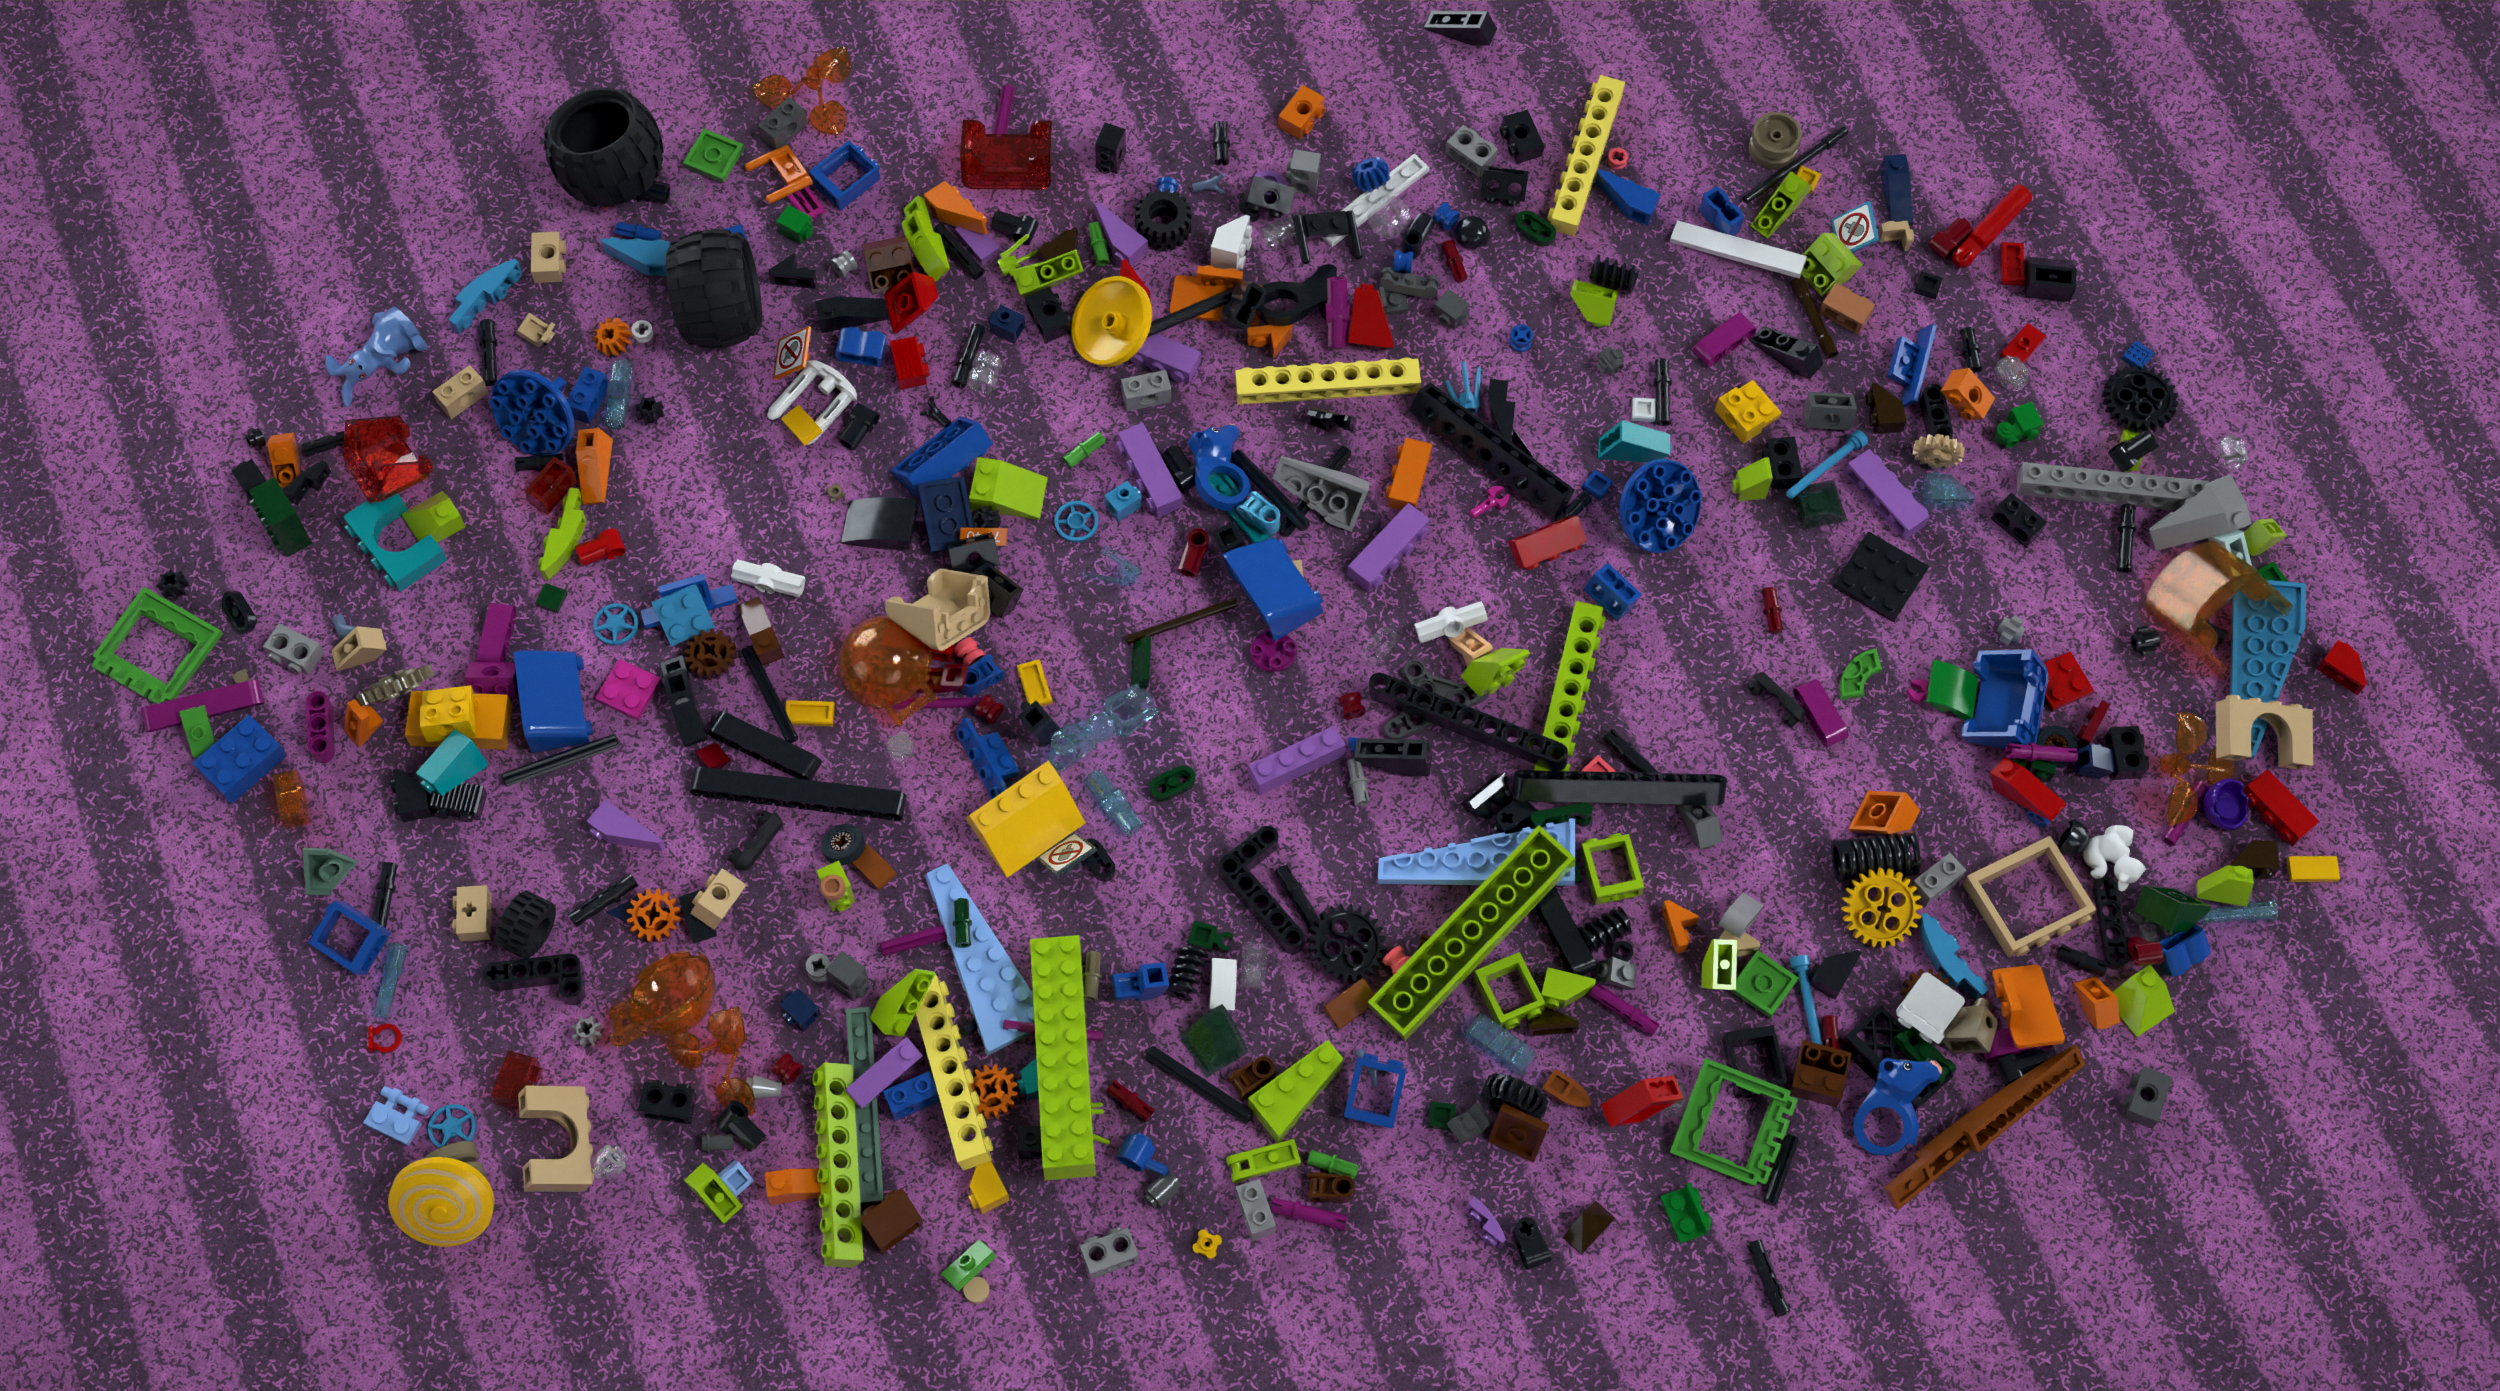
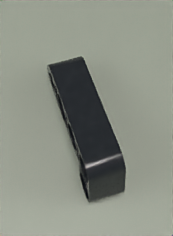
M567 953L493 962L483 969V979L493 991L559 984L560 994L567 1004L578 1005L585 998L584 969L579 958L574 954ZM571 964L577 965L573 971H565L567 966ZM544 968H551V971L548 974H540ZM519 971H526L523 977L516 978V974ZM578 988L574 995H567L569 989Z

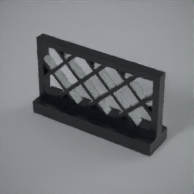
M1881 1005L1844 1037L1839 1044L1840 1049L1852 1053L1851 1059L1876 1083L1878 1066L1880 1061H1882L1877 1055V1049L1889 1050V1058L1895 1059L1894 1051L1901 1050L1894 1045L1893 1035L1903 1033L1905 1028ZM1879 1014L1887 1021V1028L1875 1026V1018ZM1861 1031L1871 1032L1872 1043L1862 1041L1857 1034ZM1876 1033L1888 1034V1044L1877 1043ZM1909 1040V1043L1914 1047L1916 1044ZM1954 1075L1945 1076V1081L1940 1085L1928 1084L1925 1087L1926 1095L1923 1098L1917 1095L1912 1100L1915 1112L1952 1079Z

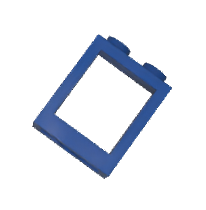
M848 140L809 171V176L812 179V185L841 211L880 180V167L874 159H869L859 145L855 146ZM851 159L866 174L842 192L827 177Z
M333 901L325 909V916L321 923L312 931V938L309 944L354 974L366 975L391 932L346 902ZM342 913L370 931L353 961L324 943Z
M1364 1053L1363 1057L1358 1056L1344 1117L1393 1129L1407 1067H1403V1062L1388 1059L1387 1063L1378 1061L1379 1056ZM1362 1065L1399 1074L1390 1115L1353 1106Z

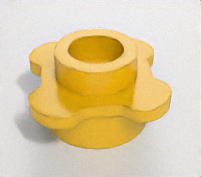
M1205 1229L1200 1230L1197 1243L1193 1244V1251L1207 1256L1208 1259H1213L1217 1255L1216 1250L1218 1245H1221L1222 1238L1219 1235L1209 1234ZM1206 1242H1209L1210 1245H1209V1246H1205V1243H1206Z

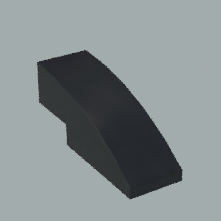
M1490 379L1488 407L1492 427L1511 442L1515 402L1506 401L1508 381Z

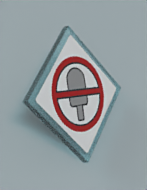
M1074 832L1039 855L1036 859L1058 877L1066 871L1072 874L1070 869L1075 865L1081 868V861L1095 853L1097 849L1080 834Z

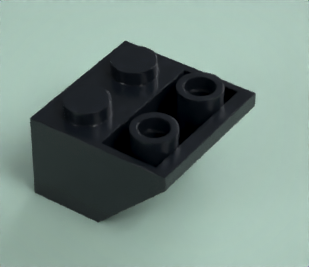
M2026 256L2025 297L2070 302L2076 290L2077 269L2072 261Z

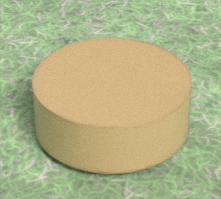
M981 1277L972 1278L963 1288L966 1300L972 1304L983 1303L988 1298L990 1292L987 1281Z

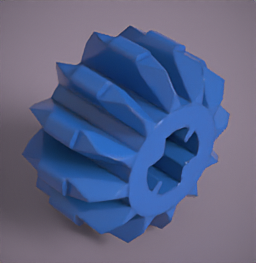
M1371 156L1369 159H1363L1361 163H1356V167L1352 169L1354 185L1357 189H1361L1362 192L1367 190L1372 192L1374 189L1379 190L1380 186H1385L1386 182L1390 180L1389 167L1385 160L1380 157L1373 158Z

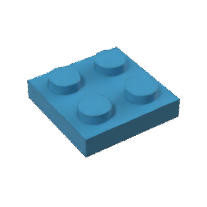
M696 583L652 602L671 646L693 638L694 634L700 635L701 630L707 632L711 628H715Z

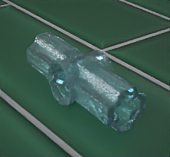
M618 359L613 362L611 381L607 387L608 402L604 423L605 426L615 430H620L626 426L628 405L631 402L630 391L634 364L625 359Z
M1101 769L1095 770L1084 780V784L1097 799L1102 812H1106L1105 816L1115 822L1126 838L1138 833L1143 827V823L1131 809L1125 794L1119 788L1114 787Z

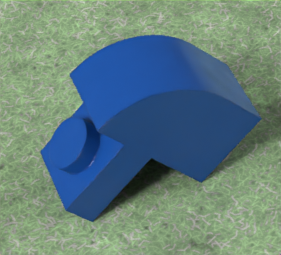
M1165 962L1143 964L1137 972L1113 974L1111 977L1115 1001L1137 999L1138 1002L1150 1000L1164 994L1169 987Z

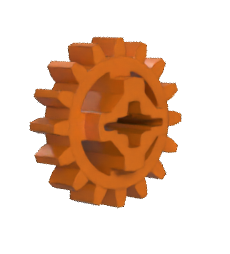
M659 888L656 889L655 894H652L651 890L647 889V895L643 896L641 893H638L639 900L630 901L634 908L627 909V913L632 915L631 918L627 919V922L634 924L631 928L633 933L640 931L638 938L642 939L646 935L648 942H652L653 937H656L658 942H662V935L670 938L669 931L671 929L674 931L678 930L674 923L681 922V918L676 916L677 913L681 912V908L674 907L678 901L675 898L669 900L671 895L669 892L664 893L662 896ZM650 901L649 905H647L644 908H641L644 903ZM662 901L668 905L670 913L663 911ZM654 910H656L660 916L655 917L654 921H652L649 914H653ZM638 918L646 921V930L641 927ZM663 923H667V925L664 928L658 930V927L660 925H662Z
M994 1064L992 1070H989L987 1065H984L983 1072L975 1069L976 1077H973L974 1083L971 1084L972 1091L977 1089L981 1093L979 1097L981 1105L977 1106L979 1114L984 1113L986 1120H989L991 1114H994L996 1119H999L1000 1112L1008 1115L1007 1107L1015 1108L1016 1106L1012 1099L1019 1098V1094L1014 1091L1019 1086L1017 1082H1013L1015 1080L1013 1073L1007 1076V1068L1004 1067L999 1071L997 1064ZM1004 1083H1006L1008 1086L1007 1094H1005V1092L1002 1091ZM994 1089L996 1090V1093H995V1094H994V1093H990L989 1095L987 1094V1091H988V1090H990V1091H993Z

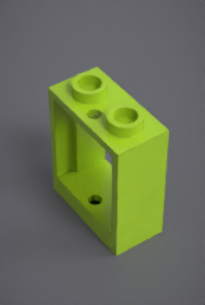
M1616 833L1608 836L1606 839L1598 840L1597 838H1592L1582 843L1580 856L1594 905L1642 895L1645 887L1629 834L1622 835L1621 833ZM1623 846L1633 880L1600 887L1591 853Z
M1520 952L1475 970L1473 979L1499 1030L1502 1028L1510 1030L1520 1024L1519 1021L1526 1018L1533 1020L1542 1014L1546 1003ZM1518 970L1534 1002L1504 1015L1488 982Z

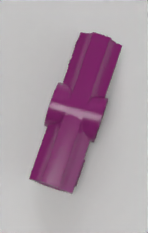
M1330 277L1327 278V303L1325 304L1326 323H1328V347H1348L1347 322H1349V302H1347V278Z

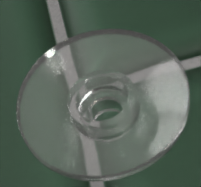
M1390 195L1381 196L1374 200L1368 209L1367 216L1370 227L1375 233L1384 238H1397L1403 235L1411 225V211L1408 205L1398 197ZM1388 211L1393 212L1395 216H1389Z

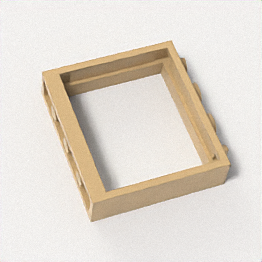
M2051 836L1967 875L1962 883L2008 958L2014 955L2017 957L2023 956L2030 951V947L2034 945L2041 947L2050 942V937L2056 934L2062 937L2072 930L2071 927L2077 924L2079 927L2084 926L2092 920L2091 917L2097 910ZM2046 854L2080 910L2015 941L1981 885Z

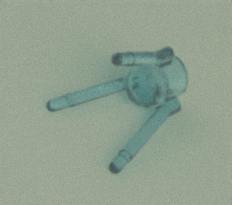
M1104 545L1102 554L1121 565L1118 572L1121 579L1094 573H1081L1084 577L1117 583L1127 587L1129 583L1135 585L1142 572V568L1131 563L1107 545Z

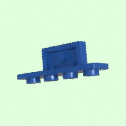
M1933 323L1919 331L1916 343L1904 336L1896 340L1887 377L1905 387L1901 400L1903 401L1904 408L1916 403L1921 396L1922 382L1926 377L1925 370L1931 357L1932 343L1936 338L1935 331L1937 326Z
M704 573L658 586L662 598L696 583L708 611L737 602L732 584L709 590ZM654 607L641 610L645 628L661 625Z
M964 718L955 729V733L965 749L969 760L976 769L980 780H982L990 798L993 799L1008 789L1003 779L1015 777L1020 771L998 732L978 736L970 719Z

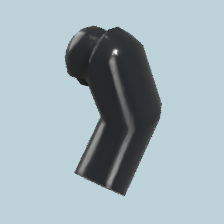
M1244 190L1240 196L1239 210L1244 215L1250 216L1252 222H1256L1260 217V213L1248 209V205L1242 203L1245 194Z

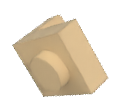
M1888 221L1882 223L1878 231L1879 242L1901 240L1904 251H1908L1911 243L1914 242V232L1909 228L1908 221Z
M528 313L516 334L540 348L543 343L548 345L555 335L552 331L555 324L551 322L547 325L531 313Z

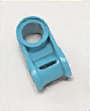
M1252 491L1245 503L1237 506L1238 514L1263 533L1271 535L1280 529L1279 509L1265 500L1259 493ZM1268 518L1274 519L1273 521H1266Z

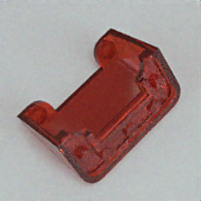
M963 120L960 148L961 180L963 185L969 189L1042 190L1048 188L1051 184L1052 121L1041 120L1034 122L1030 127V134H986L985 125L978 120Z
M400 415L345 420L344 462L370 504L383 502L427 479L430 473L433 472L431 459H428L426 455H420L417 460L406 442L410 436L409 425L405 424Z

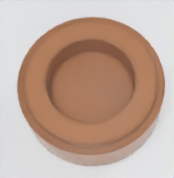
M837 875L826 876L820 884L822 896L829 901L841 899L846 892L844 880Z

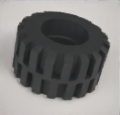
M1160 189L1155 190V193L1148 192L1147 197L1143 196L1140 199V203L1136 205V232L1148 240V247L1152 245V249L1156 251L1157 248H1161V251H1166L1168 247L1174 250L1176 249V244L1179 247L1182 246L1184 240L1187 241L1189 233H1191L1189 202L1186 203V198L1184 196L1179 197V193L1176 191L1170 193V189H1165V192H1161ZM1160 215H1167L1172 217L1174 221L1169 224H1158L1152 219Z
M528 890L521 892L510 902L500 919L496 932V944L523 959L530 958L547 940L554 925L556 906Z

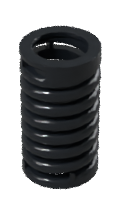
M1908 831L1904 834L1900 832L1894 835L1886 834L1884 836L1879 834L1875 837L1870 835L1866 838L1860 836L1857 839L1851 837L1848 840L1841 838L1834 839L1832 842V865L1835 878L1839 883L1844 882L1846 878L1850 882L1852 879L1855 880L1856 877L1860 880V873L1869 877V869L1873 870L1875 875L1878 868H1882L1885 874L1890 868L1893 870L1894 875L1900 872L1904 876L1917 875L1920 872V848L1916 834L1913 831ZM1910 844H1912V847H1913L1914 860H1912V854H1911Z

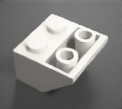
M1244 215L1217 228L1211 245V266L1222 269L1234 268L1238 271L1239 269L1243 270L1246 261L1245 251H1249L1252 244L1251 233L1253 226L1250 225V216Z

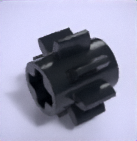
M654 396L651 398L642 397L640 404H635L636 411H638L636 413L637 420L643 419L646 426L649 423L657 425L659 417H664L662 401L656 403Z
M983 506L982 509L975 510L976 513L972 519L975 528H998L1000 526L1001 518L998 510L992 511L991 506Z
M169 569V572L160 575L161 583L156 585L162 591L161 594L165 599L171 596L174 600H177V597L186 595L184 590L185 587L189 586L187 579H184L185 576L181 571L176 574Z
M2148 625L2138 627L2137 631L2130 637L2132 649L2135 652H2142V656L2154 654V651L2157 650L2156 647L2160 646L2158 632L2149 629Z

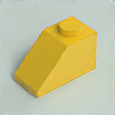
M991 1161L976 1166L970 1183L971 1195L968 1198L974 1210L979 1208L981 1214H984L1008 1202L1009 1195Z

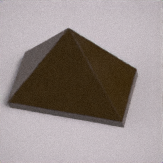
M1547 1008L1529 1024L1527 1037L1577 1033L1579 1021L1554 1009Z
M1595 1201L1581 1213L1563 1236V1239L1582 1255L1614 1221L1615 1217Z

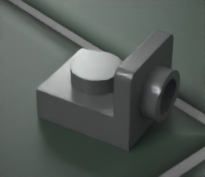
M1379 287L1378 290L1386 316L1408 313L1409 308L1406 294L1391 291L1384 292V287Z
M1477 1103L1468 1112L1452 1118L1447 1125L1459 1142L1463 1144L1480 1136L1493 1121L1481 1104Z

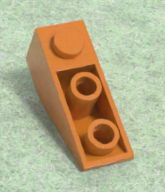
M943 181L923 194L927 209L940 222L956 227L959 226L984 235L988 233L986 228L987 219L981 211L977 212L970 200L964 199L955 186L951 187L946 181Z
M600 428L578 430L576 458L583 505L605 503L613 439Z

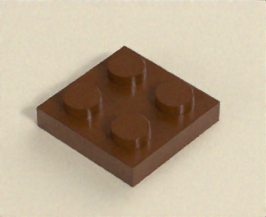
M1503 1103L1488 1142L1534 1162L1550 1124Z

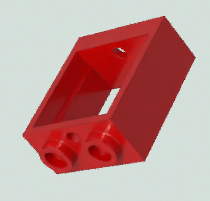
M1672 1075L1643 1079L1603 1102L1601 1106L1609 1126L1617 1127L1642 1123L1684 1098L1675 1076Z

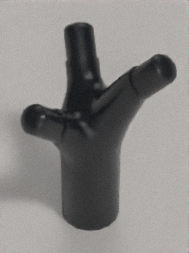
M930 397L928 402L930 410L921 411L920 415L933 417L945 428L951 421L938 409L934 398Z
M975 1018L972 1020L968 1019L967 1024L959 1030L961 1037L965 1038L973 1031H977L978 1027Z

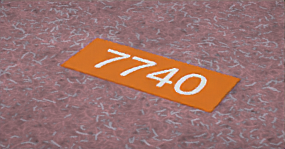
M961 528L960 539L992 532L996 546H1006L1007 528Z

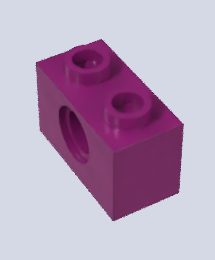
M470 662L465 675V685H471L473 693L508 695L509 698H516L518 685L515 663Z

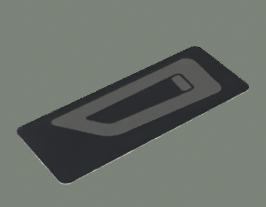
M1513 428V436L1526 454L1535 459Z

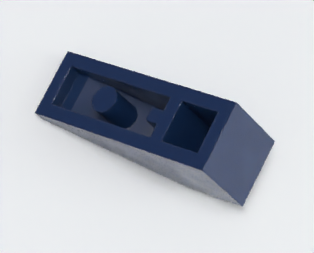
M1906 154L1884 156L1879 171L1889 219L1895 222L1908 221L1909 225H1913L1911 181Z

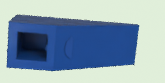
M1599 169L1595 183L1627 218L1648 226L1659 204L1661 194L1651 188L1637 185L1631 180L1615 176L1612 172Z

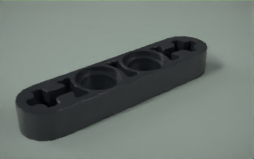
M2102 877L2095 883L2093 892L2104 961L2109 963V968L2119 970L2126 965L2129 959L2119 891L2114 879ZM2103 884H2106L2107 888H2111L2107 894L2108 900L2101 901L2106 897L2105 890L2100 889ZM2109 906L2113 908L2115 916H2105L2103 907ZM2109 929L2115 930L2119 935V939L2115 941L2110 940L2106 935V931ZM2115 946H2118L2116 949L2117 957H2122L2118 963H2116L2115 959H2111L2115 952Z

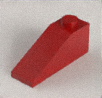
M2006 757L1989 772L1995 792L2049 821H2052L2066 807V803L2025 767Z

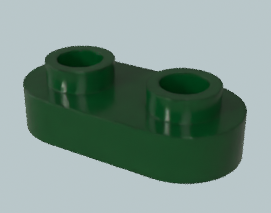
M1525 210L1517 214L1515 228L1518 232L1540 246H1549L1555 241L1556 229L1552 224L1532 211ZM1541 235H1547L1548 237L1543 238Z
M1182 765L1156 776L1150 782L1151 796L1157 801H1167L1192 789L1195 785V772L1192 768ZM1185 777L1188 781L1181 783L1179 779ZM1160 787H1164L1166 791L1164 793H1160L1157 791V789Z

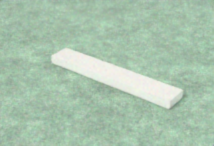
M1413 154L1390 172V180L1386 182L1385 186H1380L1379 190L1374 189L1372 192L1367 190L1341 211L1353 210L1356 225L1359 227L1429 172L1430 167L1417 155ZM1347 235L1321 238L1333 247Z
M1678 220L1670 238V243L1799 279L1807 259L1805 255Z

